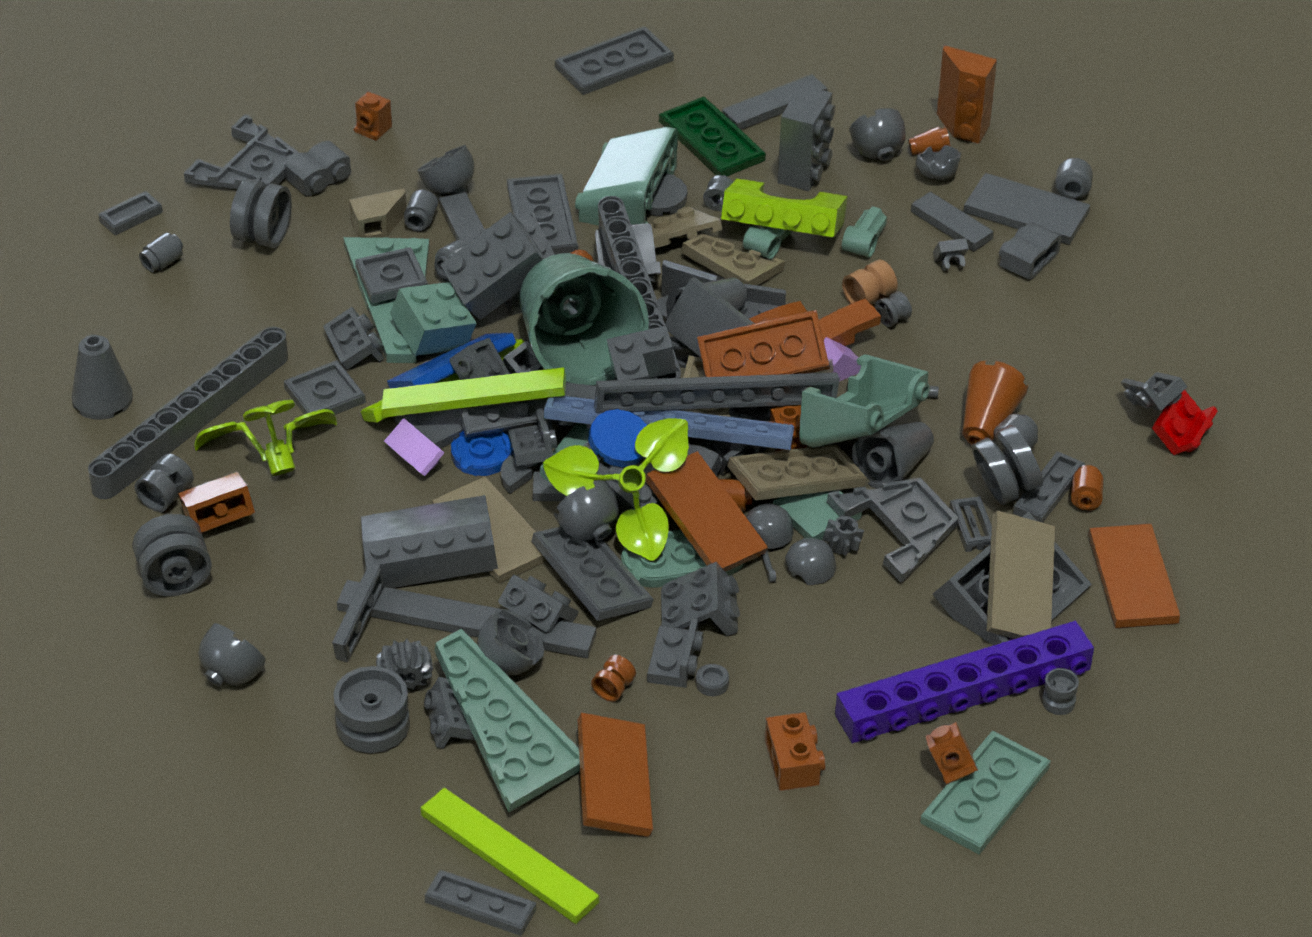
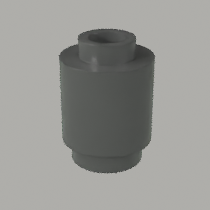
M416 190L412 193L404 212L407 227L414 231H422L431 224L438 206L436 196L427 190Z
M165 232L143 247V251L139 254L140 261L151 273L156 270L161 271L182 257L183 243L175 234L171 235Z

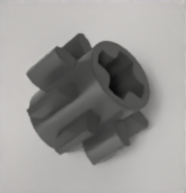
M841 515L835 521L832 519L828 520L823 541L829 542L828 545L833 552L846 555L851 549L858 551L864 530L858 529L856 519Z

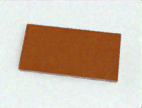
M817 310L697 337L706 377L806 374L830 369Z
M698 451L688 455L684 463L674 471L660 472L653 470L647 473L645 481L707 566L717 562L726 572L766 553L768 546Z
M1152 524L1089 528V540L1115 628L1179 623L1180 613Z
M581 712L578 718L583 825L649 837L653 830L645 724Z

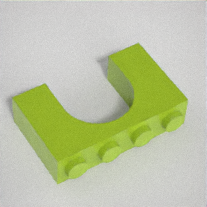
M738 178L724 191L721 215L723 220L834 237L844 224L848 196L819 192L815 198L807 200L779 198L763 193V182Z

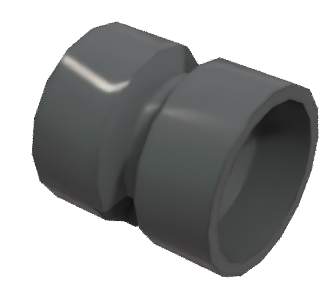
M166 453L152 465L150 470L146 471L136 481L134 485L135 492L141 502L149 509L163 512L177 499L178 493L185 491L193 483L194 477L190 467L184 460L174 454Z

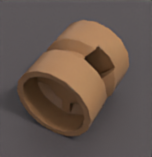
M880 259L866 265L863 270L859 269L846 275L842 280L843 293L850 304L866 298L873 305L877 300L895 293L898 286L893 269L888 263Z

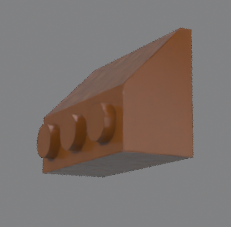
M944 46L937 116L953 137L979 144L990 126L997 59Z

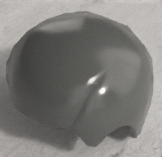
M946 145L939 152H933L932 148L928 147L923 153L917 155L916 166L921 174L927 178L947 180L956 173L961 153L957 149Z
M762 504L748 512L746 518L768 546V549L782 547L792 540L794 535L792 520L788 512L782 507L774 504Z
M808 537L797 541L791 545L785 556L786 565L792 577L795 578L796 575H799L808 585L826 582L834 576L837 568L834 554L828 543L816 538Z

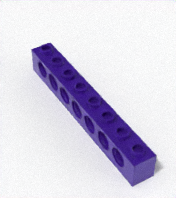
M1072 621L839 692L836 695L835 716L852 744L862 740H870L878 735L902 730L907 726L931 721L949 713L960 712L978 704L992 702L998 698L1021 693L1027 689L1045 684L1046 675L1053 669L1064 668L1074 672L1076 675H1080L1085 671L1091 670L1094 647L1078 623Z

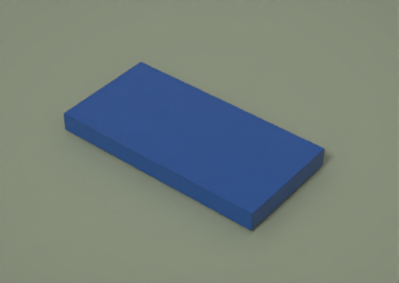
M513 333L485 334L387 380L388 385L391 389L436 383L456 373L450 363V358L469 345L490 338L497 352H500L515 345Z

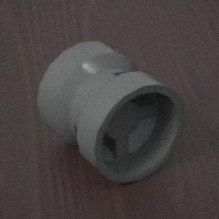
M1057 668L1049 671L1046 675L1042 703L1048 712L1056 715H1065L1072 712L1075 708L1079 680L1074 672L1064 668Z

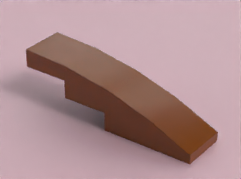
M866 298L838 309L819 320L823 340L828 337L843 346L852 344L855 341L856 333L880 325L881 315Z

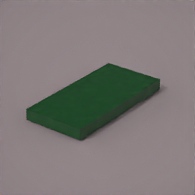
M705 96L659 114V122L664 127L676 128L678 140L715 175L730 176L766 161V153Z

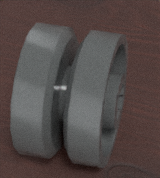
M248 178L242 181L234 196L230 212V231L233 239L248 243L256 240L257 244L262 246L278 247L286 235L291 217L292 198L289 188L276 184H270L266 187L264 182Z
M1009 425L996 432V443L989 438H984L972 444L971 450L976 465L989 490L1001 505H1006L1018 499L1019 488L1029 493L1043 486V478L1038 463L1024 437L1013 425Z
M181 514L162 515L142 525L134 535L132 548L144 586L152 593L162 596L182 595L202 585L210 575L212 562L200 526L191 517Z
M361 667L345 674L337 682L333 692L338 736L345 745L356 751L366 753L383 752L397 746L407 736L410 727L408 692L406 683L399 674L383 667Z

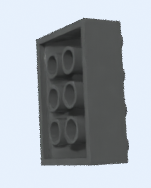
M485 495L361 516L366 569L369 562L380 565L384 579L383 587L395 588L498 569Z
M1029 511L1022 516L1023 518L1036 521ZM1054 542L1051 620L1092 585L1056 542ZM990 544L932 595L954 620L992 645H997L1013 640V638L987 632Z

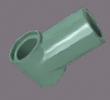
M872 206L870 209L864 210L855 226L849 225L842 239V250L868 258L873 255L878 237L887 224V216L883 214L880 208Z
M753 225L745 234L743 247L749 251L760 252L762 257L771 260L777 254L781 242L793 231Z

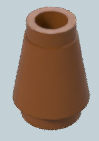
M937 126L908 139L911 155L923 153L928 147H931L933 152H939L943 146H950L946 127L940 129Z

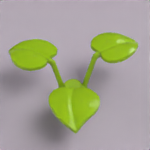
M282 400L271 403L268 406L255 407L243 414L244 420L248 422L265 417L272 442L266 444V451L254 437L245 422H228L209 427L196 436L194 447L197 451L199 447L219 436L242 430L260 453L262 461L268 462L271 475L277 476L295 469L291 455L294 453L292 447L293 430L318 424H333L337 426V419L334 412L329 409H321L299 416L292 422L284 425V430L286 431L285 444L283 439H277L271 415L292 409L295 406L294 400Z
M668 418L645 426L636 438L635 450L646 459L639 467L635 465L625 467L620 474H596L599 469L597 456L591 449L581 445L566 447L544 460L543 468L550 483L565 496H568L582 486L586 490L594 488V480L618 481L619 487L624 492L632 493L635 510H626L618 518L616 524L618 540L627 550L649 561H654L665 547L669 524L666 513L658 504L649 503L642 508L640 507L639 490L643 487L646 480L643 470L650 462L660 472L674 471L684 463L689 449L688 422L684 419Z

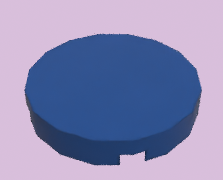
M619 409L605 411L598 415L591 424L588 437L590 447L596 455L599 454L605 458L604 462L618 467L636 465L644 457L636 452L635 441L639 432L647 424L640 417L629 411Z
M463 430L459 433V437L456 440L454 438L451 443V459L454 465L462 472L474 476H488L500 472L505 459L508 456H512L511 442L508 435L504 432L502 434L496 432L466 438Z

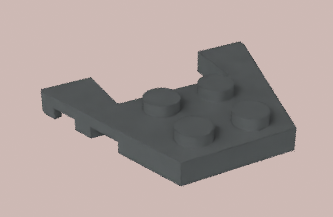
M244 114L231 127L233 137L249 143L223 168L200 159L196 160L184 172V179L187 183L238 189L242 181L247 178L264 182L266 187L270 184L278 185L286 177L284 164L291 157L299 154V152L279 137L273 138L268 134L267 128L262 125L257 126L253 123L252 117Z
M921 477L883 483L882 488L867 490L865 486L853 489V493L840 494L839 491L828 493L827 503L839 516L851 517L870 508L905 545L886 554L883 564L899 582L904 581L957 527L959 519Z

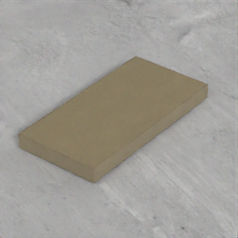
M838 444L729 457L727 466L755 500L864 487L867 478Z
M486 476L432 500V504L482 495L486 496L498 569L488 572L498 583L510 579L513 574L518 575L547 561L532 543L533 533L536 531Z
M996 511L992 515L987 632L1016 639L1051 628L1055 526L1001 511Z

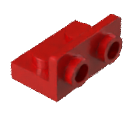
M1186 390L1181 392L1182 396L1176 403L1164 408L1152 427L1153 431L1173 455L1183 451L1191 452L1201 444L1203 434L1213 425L1212 420L1218 412L1215 406L1201 410Z

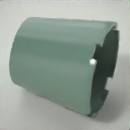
M561 253L549 256L537 263L523 281L520 291V307L534 355L545 370L564 367L566 381L569 383L596 385V381L614 379L606 339L648 330V311L638 289L623 275L580 255Z

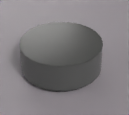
M718 664L704 665L696 673V687L704 695L719 696L725 693L729 687V673L723 666Z

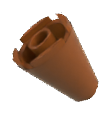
M986 360L973 365L968 378L962 432L969 444L972 445L984 438L993 440L995 427L1009 415L1013 414L1025 398L1029 387L1024 384V375L1014 367L999 361H995L994 365H985Z

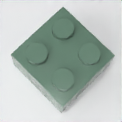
M451 282L399 288L390 312L415 356L451 351L470 341L476 326L474 318L461 301Z

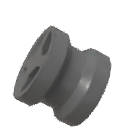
M723 175L712 177L703 195L704 203L712 210L722 211L724 191L733 181Z
M899 291L891 294L889 299L882 298L875 304V309L881 315V323L886 327H891L898 320H906L912 315V308L908 298Z

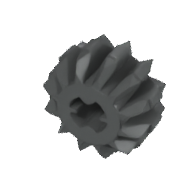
M405 639L404 642L393 640L392 646H382V652L377 654L376 666L388 668L399 674L406 683L407 689L415 690L417 685H426L427 679L432 676L431 653L428 647L421 645L420 641L410 643L408 639Z

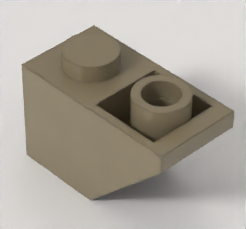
M404 188L349 200L350 220L357 237L383 238L393 231L404 218L406 210V192Z

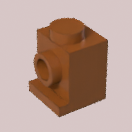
M366 92L355 103L357 125L354 127L355 133L377 141L392 127L391 100L371 92Z
M957 722L949 726H940L933 730L931 734L925 736L929 750L946 784L978 770L973 754Z

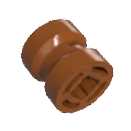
M620 655L610 656L603 665V670L598 671L591 680L593 690L607 701H617L625 691V686L630 685L636 677L635 667L629 660Z

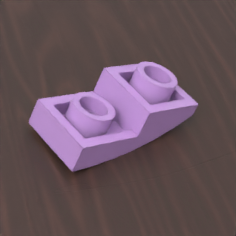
M405 418L401 420L384 440L386 444L423 476L438 464L439 459L444 454L439 447Z

